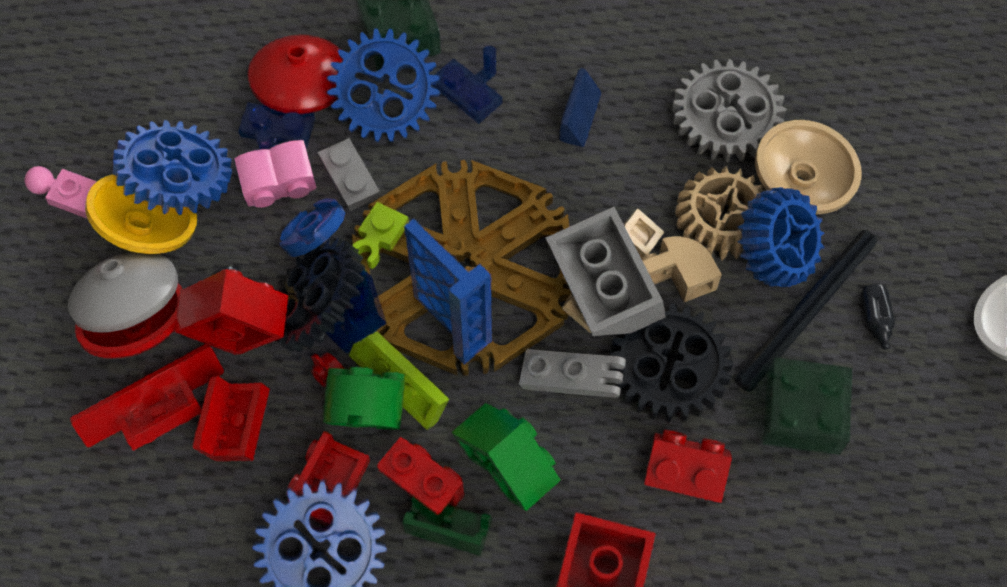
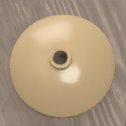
M791 120L780 123L763 136L756 150V172L766 191L779 187L799 190L802 195L809 196L810 204L817 206L816 214H826L844 207L853 198L860 186L862 172L855 150L841 134L821 123L808 120Z

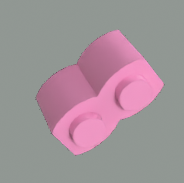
M303 140L285 142L269 150H255L234 158L243 196L248 206L268 207L275 200L282 197L302 198L317 188Z

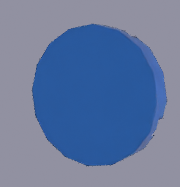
M326 198L315 202L313 205L316 208L309 214L306 210L301 211L287 224L281 233L280 240L282 242H280V246L288 256L297 257L312 251L325 242L339 228L346 213L336 199Z

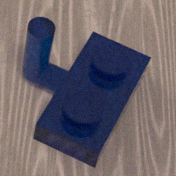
M491 45L483 48V68L476 75L453 58L434 74L440 76V81L431 85L478 124L503 104V97L486 84L497 72L496 48Z
M247 102L238 132L242 138L257 140L260 150H269L276 145L297 140H303L307 148L316 119L314 113H283L265 105Z
M365 269L360 273L364 277V281L356 286L360 294L353 297L350 301L354 305L353 309L344 311L345 321H337L334 324L335 331L333 334L328 331L325 332L345 353L351 351L354 343L356 344L387 324L373 279Z

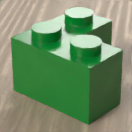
M485 403L451 432L467 457L473 463L487 470L504 496L525 511L561 481L553 469V466L556 464L555 460L545 448L539 447L534 439L537 436L534 427L523 417L520 419L513 417L505 408L499 410Z

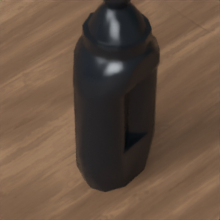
M881 284L864 286L861 298L867 326L874 334V337L881 342V348L887 350L890 348L888 341L893 335L892 330L895 325L889 292Z

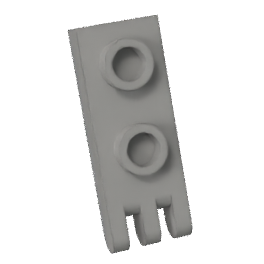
M526 349L519 385L522 389L618 398L621 388L607 385V383H622L623 373L609 369H624L626 360L617 356Z

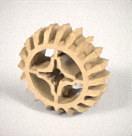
M727 166L722 169L721 173H717L711 167L707 172V176L698 172L695 175L694 181L688 180L684 190L678 195V205H676L675 215L678 218V230H684L683 237L695 239V241L706 247L711 255L713 251H719V256L723 260L726 258L727 253L731 251V254L737 260L743 251V245L737 242L742 239V232L738 229V226L744 223L741 213L748 209V201L756 198V194L765 191L763 185L754 186V175L747 179L743 178L741 168L735 174L729 173ZM729 205L723 220H720L721 211H724L725 206ZM703 219L707 220L711 226L704 222Z

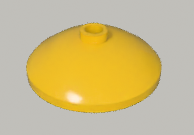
M112 174L101 178L93 184L87 194L85 213L89 223L104 239L121 249L140 254L171 252L185 245L194 234L197 224L196 213H193L188 207H183L182 215H178L175 208L170 207L169 211L163 214L162 206L156 205L152 210H148V201L146 200L135 204V194L125 196L123 194L124 186L116 185V175Z

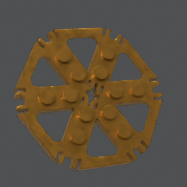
M461 160V169L456 173L448 170L447 161L442 162L441 176L437 174L436 163L369 204V210H364L363 212L365 220L376 202L397 211L423 193L433 192L437 194L440 199L443 235L425 227L423 228L456 261L463 262L465 258L470 259L472 267H465L468 272L478 264H481L491 274L492 297L532 312L536 316L537 322L535 326L510 343L498 345L492 341L465 365L461 362V371L464 376H468V365L472 361L480 362L483 374H488L490 357L493 359L495 372L525 352L526 349L531 348L562 327L569 314L562 309L559 303L566 301L571 293L561 269L559 276L554 279L508 261L509 258L538 239L551 236L570 227L568 214L563 218V206L554 211L548 210L546 207L553 203V195L551 193L546 194V188L471 160V173H468V166L465 160ZM490 187L516 197L521 201L522 204L479 231L475 193L479 188ZM358 225L354 228L355 235L352 234L353 244L358 240L364 239L359 236L358 229L360 226ZM405 231L391 252L381 248L379 253H385L409 263ZM361 253L360 255L363 256V259L360 263L365 265V269L360 275L364 277V281L356 286V289L360 291V294L356 296L358 316L360 315L362 323L366 324L373 319L380 321L373 328L399 352L457 375L456 362L460 360L454 355L453 345L446 351H438L409 339L404 333L409 323L428 312L414 297L411 275L381 295H375L371 290L370 268L367 263L371 253Z

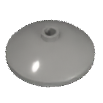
M128 252L112 256L92 267L78 280L68 299V312L74 323L87 331L113 332L129 328L150 318L169 302L178 286L177 271L173 263L160 254Z

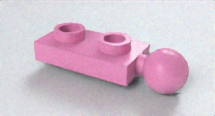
M42 166L29 169L24 178L25 185L30 192L34 194H45L48 192L45 198L49 205L87 218L85 213L87 194L97 181L62 169L58 177L54 179L51 171Z

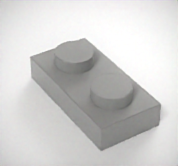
M350 138L318 152L321 163L349 212L381 197L377 185Z

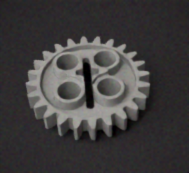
M732 59L728 60L726 67H722L718 60H714L712 69L702 63L699 73L691 69L688 79L682 78L679 89L675 91L672 112L675 113L673 124L680 125L679 136L689 135L687 146L698 143V154H702L708 149L711 151L712 160L717 157L718 153L723 154L725 162H729L731 154H736L740 162L744 160L746 152L755 158L757 147L763 136L771 128L785 121L783 118L786 108L782 107L784 96L776 95L779 88L778 84L768 86L770 75L758 77L759 67H755L749 72L746 70V62L744 61L740 64L739 68L734 67Z

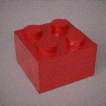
M224 269L181 290L174 332L205 344L208 343L210 346L231 354L240 355L283 338L288 295L274 290V287L270 284L246 278L240 271Z
M575 513L557 587H644L656 533Z

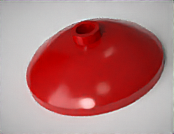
M300 34L278 38L262 47L252 58L248 68V80L251 91L265 106L283 113L305 114L329 107L339 100L338 97L328 95L327 91L336 88V84L329 82L327 76L338 75V72L332 68L331 62L342 63L343 59L338 54L340 48L328 40L312 35Z
M178 283L177 289L169 302L156 314L139 324L113 332H91L75 325L76 338L87 353L97 357L119 359L144 353L165 341L175 331L180 294L183 289Z

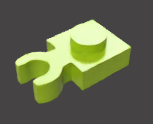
M376 202L358 229L359 236L364 239L358 240L353 244V247L359 250V254L363 252L371 253L367 260L369 268L373 269L378 265L381 248L392 251L405 231L404 226L409 223L408 216Z

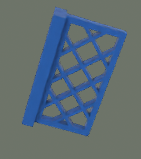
M412 219L404 226L414 297L452 334L454 355L465 365L492 342L491 274L481 264H478L468 272L423 227Z

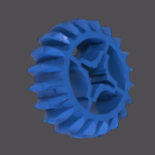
M779 187L756 194V198L748 201V209L741 213L744 223L738 226V229L742 232V239L737 241L743 245V252L740 257L748 260L746 270L752 271L754 279L763 281L764 285L780 287L797 285L807 281L808 275L815 273V264L822 262L819 250L825 248L821 243V236L825 232L820 231L819 224L823 218L816 217L817 206L810 204L809 196L802 195L799 190Z

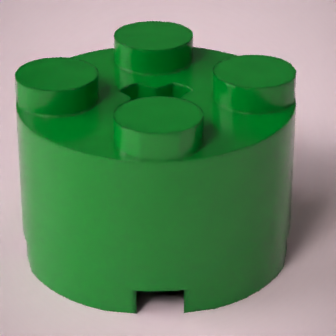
M350 367L349 370L328 368L323 423L346 427L400 430L405 374L395 372H382V375L373 374V369Z

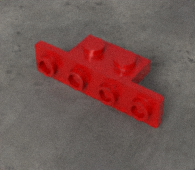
M204 344L72 416L70 422L86 447H91L122 430L126 441L134 451L199 415L202 409L192 391L209 382L210 377L222 375L224 369L210 344Z

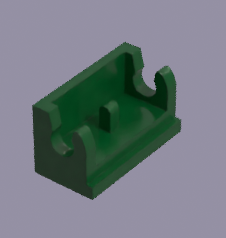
M412 496L413 503L410 513L406 512L403 519L406 534L481 556L493 520L491 515L485 513L478 514L449 504L440 514H435Z

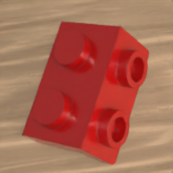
M219 376L210 377L198 427L195 432L193 448L214 461H253L270 388L263 383L229 384Z
M664 430L663 434L655 433L644 485L722 503L732 461L731 451L724 449L725 444L703 438L701 443L686 440V434L674 430Z
M324 431L319 441L315 439L309 446L305 457L307 464L301 475L296 474L292 478L288 488L291 487L299 496L303 494V483L306 481L312 491H317L320 480H324L326 491L331 492L336 483L340 482L341 495L346 496L349 491L358 487L371 461L370 457L334 441L333 435ZM318 508L310 514L309 519L328 526L332 522L333 515L325 508Z
M400 437L377 464L378 471L435 514H440L448 504L456 507L464 497L462 478L448 466L441 467L433 461L431 455L416 443L412 445Z

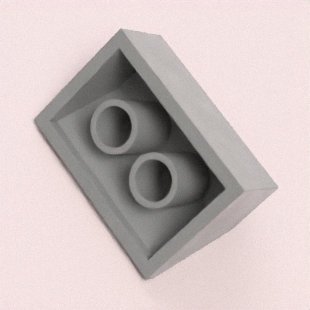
M615 207L546 237L547 243L592 336L632 333L665 318L663 300Z

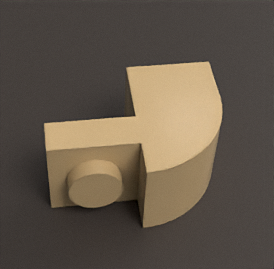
M672 236L663 238L659 255L651 253L641 258L654 284L672 278L684 302L717 290L722 276L709 251L699 242L687 237Z

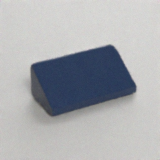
M580 68L577 72L560 123L559 135L560 142L580 147L585 146L601 96L599 87L586 69Z

